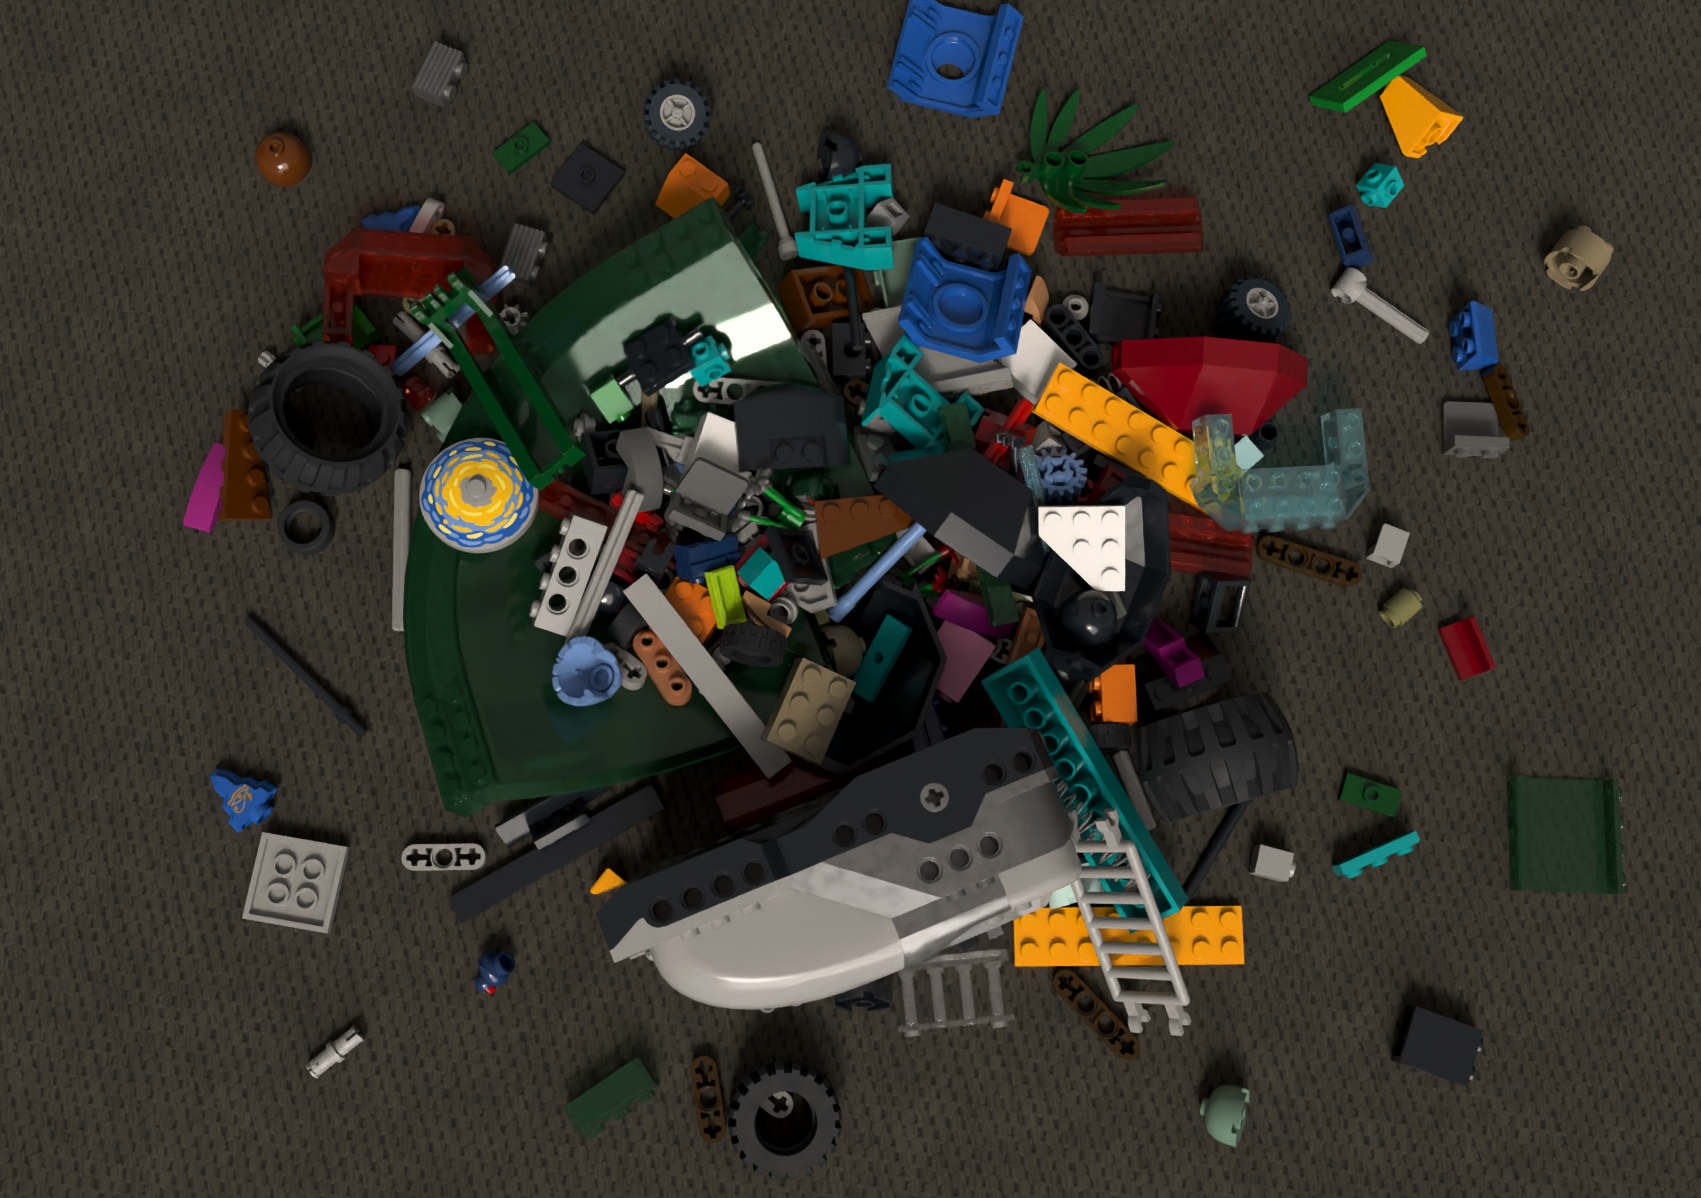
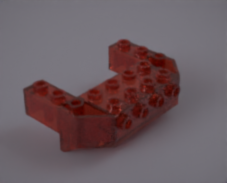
M355 228L327 250L325 254L322 323L324 342L334 343L338 340L351 343V346H353L356 294L426 299L425 294L429 291L436 295L433 287L437 284L448 292L453 289L448 283L447 278L453 271L458 273L466 267L483 284L497 271V264L469 236ZM496 295L491 299V301H492V303L494 304V306H495ZM475 312L467 319L466 345L472 354L494 355V340Z

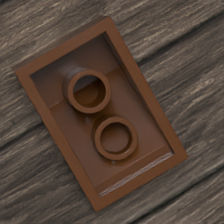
M842 265L791 270L777 285L795 334L805 333L809 330L818 331L832 326V323H842L849 320ZM854 268L859 314L862 316L863 313H868L874 309L875 305L861 269Z

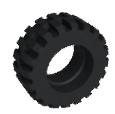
M781 1057L780 1061H773L772 1058L764 1060V1065L758 1068L754 1065L748 1070L749 1074L745 1078L741 1076L736 1083V1090L731 1092L729 1108H727V1121L732 1146L735 1152L739 1153L740 1160L746 1166L751 1165L753 1171L761 1176L767 1173L770 1179L779 1180L780 1176H787V1180L797 1179L796 1174L804 1172V1175L807 1176L813 1173L812 1167L816 1164L821 1167L827 1161L826 1155L828 1152L833 1153L837 1146L835 1140L837 1137H840L842 1130L840 1124L842 1112L839 1100L827 1077L825 1078L815 1066L807 1065L806 1061L801 1059L792 1061L790 1057ZM789 1091L798 1093L807 1100L812 1112L811 1124L807 1131L800 1138L790 1143L779 1144L766 1140L760 1134L756 1124V1115L760 1105L768 1097L778 1092Z

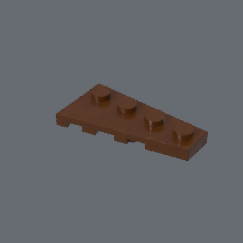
M884 495L815 501L813 503L820 560L906 530L916 522Z

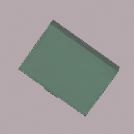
M921 237L893 241L894 269L873 270L875 285L880 286L884 309L895 307L903 302L917 239Z

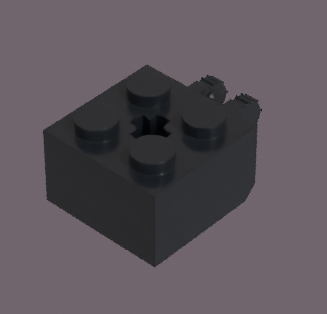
M617 421L609 423V431H602L600 423L595 422V432L581 433L580 445L586 453L581 461L591 495L617 493L623 490L629 468L616 450L620 432L632 429L620 430Z

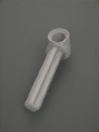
M1351 267L1345 269L1331 289L1333 296L1336 297L1338 295L1342 298V302L1347 304L1353 303L1356 300L1416 343L1421 344L1425 341L1429 334L1427 329L1366 288L1367 279L1363 273Z

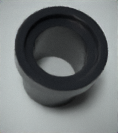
M1265 422L1249 435V439L1259 450H1268L1276 443L1279 429L1274 423ZM1261 429H1265L1270 433L1271 440H1267L1261 435Z

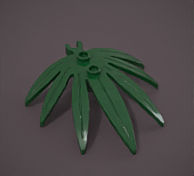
M1045 89L1041 90L1033 111L1029 130V150L1032 162L1022 160L1019 161L1016 167V171H1024L1020 178L1021 183H1029L1032 179H1039L1044 194L1051 202L1062 209L1075 213L1087 212L1088 208L1082 205L1108 210H1118L1122 206L1120 203L1106 201L1085 192L1103 195H1125L1150 191L1166 185L1168 180H1093L1116 176L1139 168L1173 147L1174 141H1167L1087 157V154L1105 144L1122 130L1136 113L1138 104H1134L1100 123L1060 152L1058 149L1064 142L1076 113L1080 90L1077 89L1061 110L1050 132L1047 144L1045 143L1047 134Z

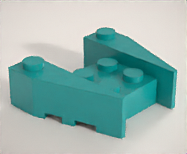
M891 164L861 166L855 168V173L843 178L841 174L832 177L830 181L818 185L812 182L796 188L800 212H810V232L795 233L799 257L862 270L894 269V243L891 226L866 228V208L875 207L879 202L891 197L894 198Z
M903 335L874 367L861 424L865 426L879 414L917 449L955 442L975 425L985 409L966 391L951 404L913 370L924 353Z

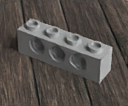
M572 511L569 518L564 517L559 529V534L563 536L559 545L554 544L549 557V561L553 562L549 573L544 572L540 581L539 589L543 591L539 600L534 599L529 612V616L533 617V626L567 637L607 530V525L604 522ZM582 539L584 541V548L580 552H571L569 544L572 540ZM565 566L574 568V575L568 580H563L559 577V571ZM554 594H561L565 599L562 605L553 607L549 605L550 597Z

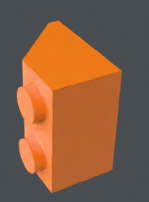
M685 153L669 172L655 205L698 235L730 196L729 186L726 181Z

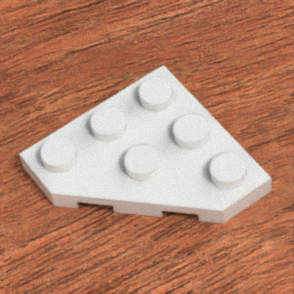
M1125 505L1038 506L1039 536L1096 591H1125Z

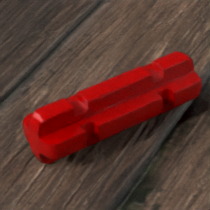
M622 491L615 493L611 500V504L619 510L624 500ZM651 510L637 513L635 521L641 525L646 524L645 528L652 533H657L662 528L664 520L657 514L651 515Z

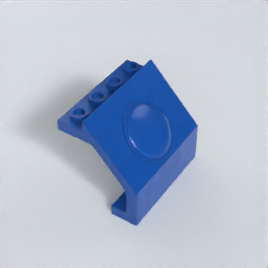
M909 0L887 88L897 94L900 101L969 118L998 115L1024 16L1010 4L1000 5L998 15L986 16L947 7L936 0ZM943 64H953L962 70L963 78L956 80L946 79L936 71Z
M927 236L917 239L898 322L901 328L905 330V336L914 345L978 363L1014 355L1017 353L1032 270L1020 253L1010 255L1007 269L999 272H988L950 262L940 255Z

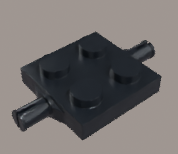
M668 318L622 347L629 362V371L615 378L618 385L623 389L626 385L637 380L643 393L649 397L694 369L696 365L691 356L690 345L704 337L700 328L697 326L686 335H683L679 332L676 323L671 318Z

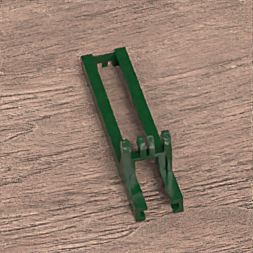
M466 267L458 273L453 271L447 276L448 283L453 287L451 291L448 292L437 284L433 287L436 295L429 291L425 294L426 299L422 301L426 310L417 302L412 304L409 310L422 324L425 323L450 349L526 480L541 491L556 479L553 475L556 471L560 474L564 473L565 464H568L570 467L573 466L586 453L478 278ZM465 303L480 317L562 452L559 457L542 470L450 318V315Z

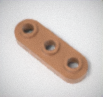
M644 630L639 632L633 640V650L636 657L646 667L648 675L669 704L674 706L686 704L692 697V684L654 631ZM647 640L652 642L649 646H645L642 643ZM662 662L667 664V666L664 668H659L657 666L659 663ZM675 685L682 686V689L676 691L673 690L672 687Z

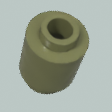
M1401 588L1382 605L1379 615L1392 628H1396L1398 625L1402 626L1422 608L1420 603L1422 599L1413 589Z

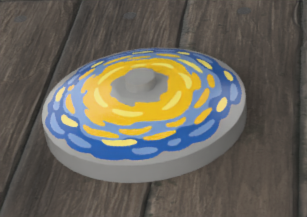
M491 438L467 439L444 449L426 469L419 491L421 511L433 533L447 545L469 553L493 552L514 543L532 524L537 514L540 500V490L528 483L505 442Z

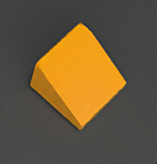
M606 869L592 886L590 892L597 895L628 882L614 870Z

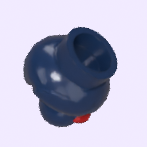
M488 950L482 953L477 961L480 973L475 978V987L481 992L494 993L496 986L505 984L509 979L510 973L514 971L515 961L513 956L505 950L501 952Z

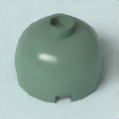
M1232 1084L1221 1085L1213 1090L1210 1098H1203L1200 1115L1205 1116V1127L1215 1140L1235 1148L1237 1147V1142L1240 1141L1246 1119V1106H1244V1103H1249L1250 1100L1249 1088Z

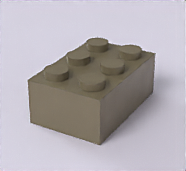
M796 658L760 740L812 764L821 765L856 682L805 658Z

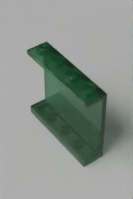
M1528 775L1507 777L1510 891L1624 894L1623 888L1626 885V876L1622 869V859L1625 855V849L1621 843L1623 818L1620 815L1619 804L1622 799V790L1619 787L1618 779L1596 781L1528 778Z

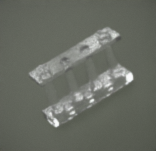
M1007 949L937 955L934 959L897 971L898 977H901L906 1019V1024L897 1025V1031L904 1032V1037L922 1035L921 1030L982 1023H991V1028L1008 1026V1021L1015 1020V1015L1013 1013H1004L999 967H1002L1001 961H1008ZM984 963V968H987L992 1015L975 1016L970 970H973L972 964ZM955 966V970L959 971L964 1018L946 1019L941 974L944 973V967ZM926 969L927 974H930L935 1021L917 1022L913 984L915 970Z

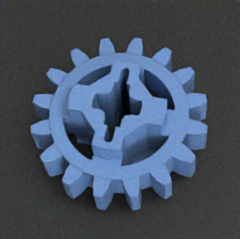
M1055 447L1051 448V453H1047L1042 449L1040 457L1034 454L1032 462L1028 463L1026 482H1030L1029 488L1031 490H1038V498L1046 495L1047 502H1050L1052 498H1057L1058 503H1062L1063 497L1072 501L1073 495L1079 496L1082 488H1085L1087 468H1083V460H1075L1076 453L1067 455L1065 448L1061 450V453L1057 452Z

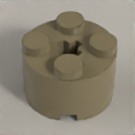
M1578 226L1577 229L1568 230L1560 237L1546 256L1544 265L1547 263L1548 269L1546 272L1548 276L1564 288L1570 290L1573 286L1579 287V291H1585L1595 284L1610 263L1611 254L1614 249L1611 244L1592 233L1589 227Z

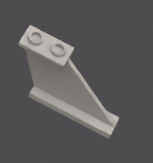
M902 303L887 309L874 308L868 313L862 314L866 327L882 356L905 335V330L901 328L898 322ZM917 346L924 355L913 370L946 400L956 399L964 391L972 396L1014 387L1010 368H1005L994 360L978 363Z

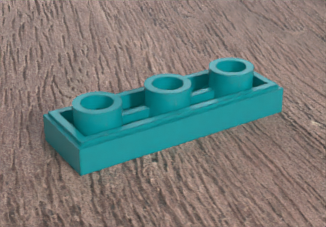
M886 615L862 661L860 669L852 680L856 682L853 691L868 702L874 703L913 628L893 615Z
M1416 831L1406 832L1332 865V868L1338 876L1346 875L1347 879L1356 877L1363 873L1362 867L1371 864L1374 868L1389 861L1387 856L1397 853L1398 856H1402L1413 851L1412 845L1418 843L1420 838Z

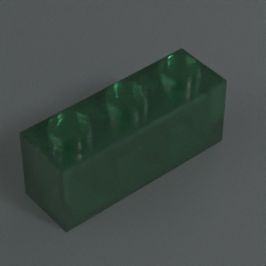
M639 1055L563 1107V1110L580 1138L582 1139L589 1134L592 1139L606 1129L604 1125L606 1121L614 1117L617 1122L631 1112L628 1106L637 1100L643 1104L655 1096L656 1093L653 1089L659 1084L641 1055Z

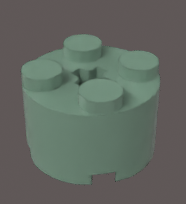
M453 388L448 389L421 413L424 420L430 426L434 425L439 431L436 435L446 447L463 440L479 438L487 431L484 428L485 425L468 404L458 400L461 396Z

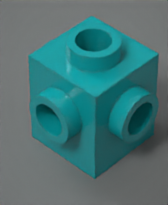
M1374 163L1356 185L1361 195V200L1366 205L1386 208L1405 186L1396 166Z
M711 335L690 346L691 356L696 367L689 372L701 387L732 371L727 361L731 356L723 343L718 344Z

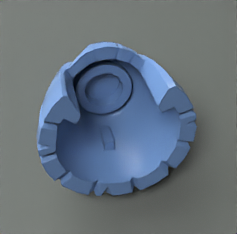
M587 636L576 637L570 640V644L566 643L560 650L559 657L556 658L557 663L553 666L552 674L554 677H552L554 690L558 692L557 696L563 702L573 706L593 705L611 698L621 687L623 674L619 668L618 661L613 653L600 641Z

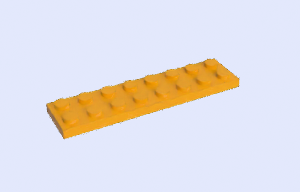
M1060 362L1056 364L1032 410L1034 414L1147 479L1154 480L1167 492L1216 520L1221 519L1244 473L1243 470Z
M1183 906L1181 911L1162 919L1178 965L1244 964L1242 906ZM1079 907L1040 908L1013 920L1015 967L1100 966ZM1092 907L1095 917H1120L1115 907ZM1099 928L1104 941L1157 943L1153 930H1138L1130 933L1128 929ZM1108 953L1113 966L1165 965L1162 955Z

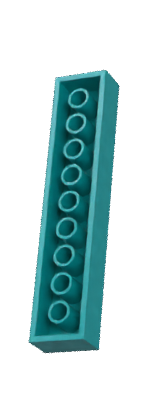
M1039 647L981 681L982 685L1008 728H1033L1040 731L1060 777L1054 781L1055 785L1061 780L1068 784V789L1061 799L1063 800L1072 793H1077L1076 798L1067 809L1080 802H1085L1077 818L1087 811H1093L1091 818L1084 825L1086 827L1097 818H1105L1103 814L1105 809L1116 808L1119 816L1118 826L1123 840H1131L1136 844L1144 870L1151 873L1148 881L1161 918L1164 919L1181 911L1188 899L1187 895ZM1071 798L1063 802L1064 806L1067 805ZM1086 815L1078 821V828L1085 821L1088 815ZM1096 824L1080 834L1082 841L1094 829ZM1097 829L1092 836H1094L1100 831ZM1103 833L1093 840H1100L1103 837ZM1105 852L1094 853L1093 855H1089V853L1083 854L1090 866H1110L1121 852H1116L1101 864H1098V860ZM1125 852L1117 862L1127 857ZM1128 859L1118 866H1126L1129 862ZM1098 878L1106 892H1124L1122 888L1130 880L1129 878H1121L1114 882L1115 878ZM1113 904L1120 917L1149 918L1144 904ZM1128 929L1130 933L1138 931L1135 929Z

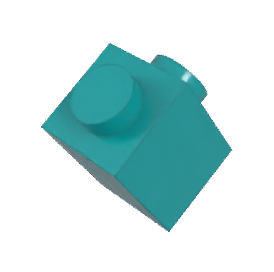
M761 547L755 551L737 572L750 587L767 600L785 581L773 552L771 551L768 554Z

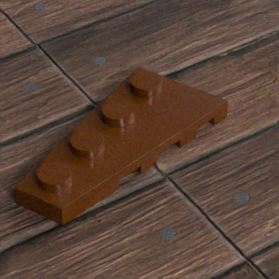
M248 411L225 412L223 447L226 448V455L221 463V471L224 472V486L220 487L219 498L223 499L222 510L218 511V521L270 520L271 513L263 461L259 458L253 446L252 436L248 427Z

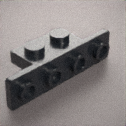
M592 770L495 824V830L507 847L531 835L535 845L540 850L590 822L584 805L605 794L608 789L598 772Z

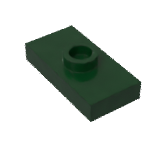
M532 122L492 152V155L510 176L551 145V142L539 127Z
M1345 773L1338 800L1394 818L1402 790L1351 773Z

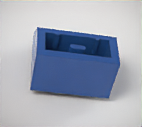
M1470 301L1449 323V335L1454 339L1452 360L1457 363V371L1488 369L1499 361L1492 309L1476 301Z

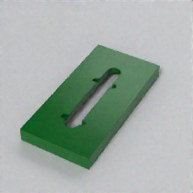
M1387 41L1310 95L1311 103L1317 107L1346 113L1426 57L1425 48L1419 45Z

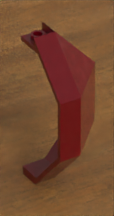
M1214 337L1122 340L1113 345L1111 372L1156 420L1178 433L1241 438L1251 435L1307 385L1308 358L1280 344Z

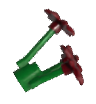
M945 543L932 556L908 571L899 573V581L907 584L916 581L923 598L942 596L946 589L959 591L960 586L957 575L955 573L951 575V586V583L947 581V571L943 570L941 566H937L938 574H935L936 580L932 581V584L919 586L916 577L910 578L911 575L940 557L945 558L949 554L958 565V556Z

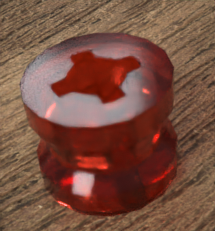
M418 376L409 379L401 388L405 399L411 403L410 406L415 411L422 410L433 399L435 393L430 387H425L423 381Z

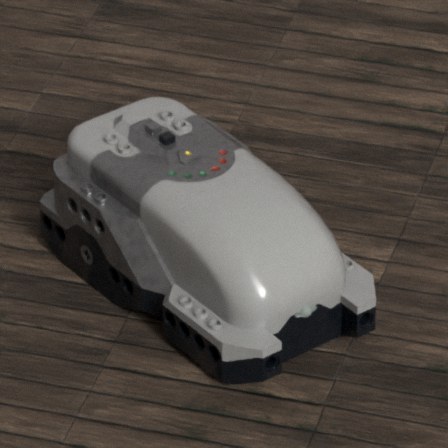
M974 728L859 775L846 786L653 864L618 889L596 913L614 963L626 958L631 960L645 954L647 959L654 961L663 979L676 991L690 999L707 1005L729 1009H770L803 1004L849 991L909 966L914 967L934 959L940 951L955 944H958L962 952L976 946L973 937L984 932L988 940L1004 934L1001 925L1047 906L1053 892L1077 881L1081 875L1082 866L1070 838L1074 827L1054 783L1060 777L1040 731L1033 728Z

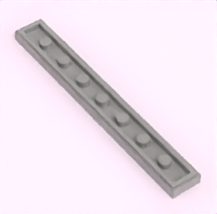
M646 573L623 591L766 777L769 779L792 760L784 750L760 740L766 727L650 576Z

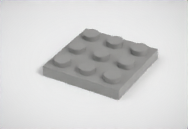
M262 832L242 919L331 933L350 847Z

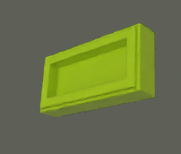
M727 565L704 572L717 628L724 629V626L732 623L746 622L747 619L734 565Z

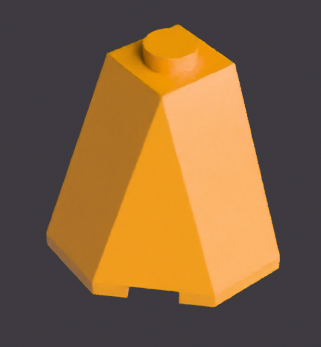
M1399 75L1387 83L1384 88L1385 90L1380 95L1401 151L1408 157L1419 158L1427 152L1426 146L1432 145L1435 142L1439 145L1445 141L1464 118L1457 111L1406 76Z

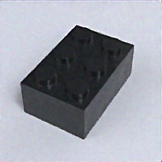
M935 203L924 231V237L927 236L940 255L947 261L988 272H999L1012 228Z

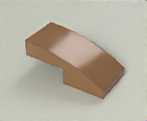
M1036 276L1027 298L1024 312L1032 314V321L1040 328L1048 309L1049 294L1042 277Z
M745 591L742 602L744 609L757 625L781 632L787 639L792 628L767 615L772 604Z

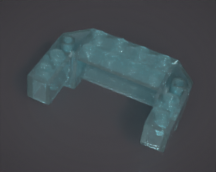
M1362 408L1336 409L1321 416L1325 465L1237 470L1232 414L1204 415L1192 421L1197 477L1189 480V487L1197 505L1226 531L1241 530L1242 534L1259 532V529H1268V532H1280L1290 527H1294V531L1309 530L1311 526H1319L1320 529L1337 528V523L1348 520L1370 492Z

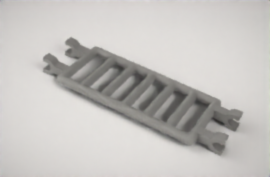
M1116 808L1105 809L1103 811L1105 818H1097L1095 820L1096 827L1103 833L1105 840L1082 841L1077 827L1078 818L1075 809H1066L1074 827L1070 838L1077 853L1125 852L1130 866H1082L1080 877L1071 884L1114 1001L1124 1002L1128 1013L1130 1032L1141 1033L1143 1030L1141 1022H1149L1151 1019L1148 1011L1143 1009L1141 1003L1163 1004L1169 1017L1171 1035L1182 1036L1184 1034L1182 1025H1190L1192 1022L1189 1014L1184 1012L1183 1006L1189 1004L1190 997L1136 844L1131 840H1123L1118 826L1119 816ZM1081 878L1135 879L1139 892H1087ZM1090 903L1144 904L1149 918L1095 917ZM1099 928L1153 930L1157 943L1104 941ZM1108 953L1162 955L1166 968L1113 966ZM1117 978L1168 980L1172 982L1175 993L1122 990Z

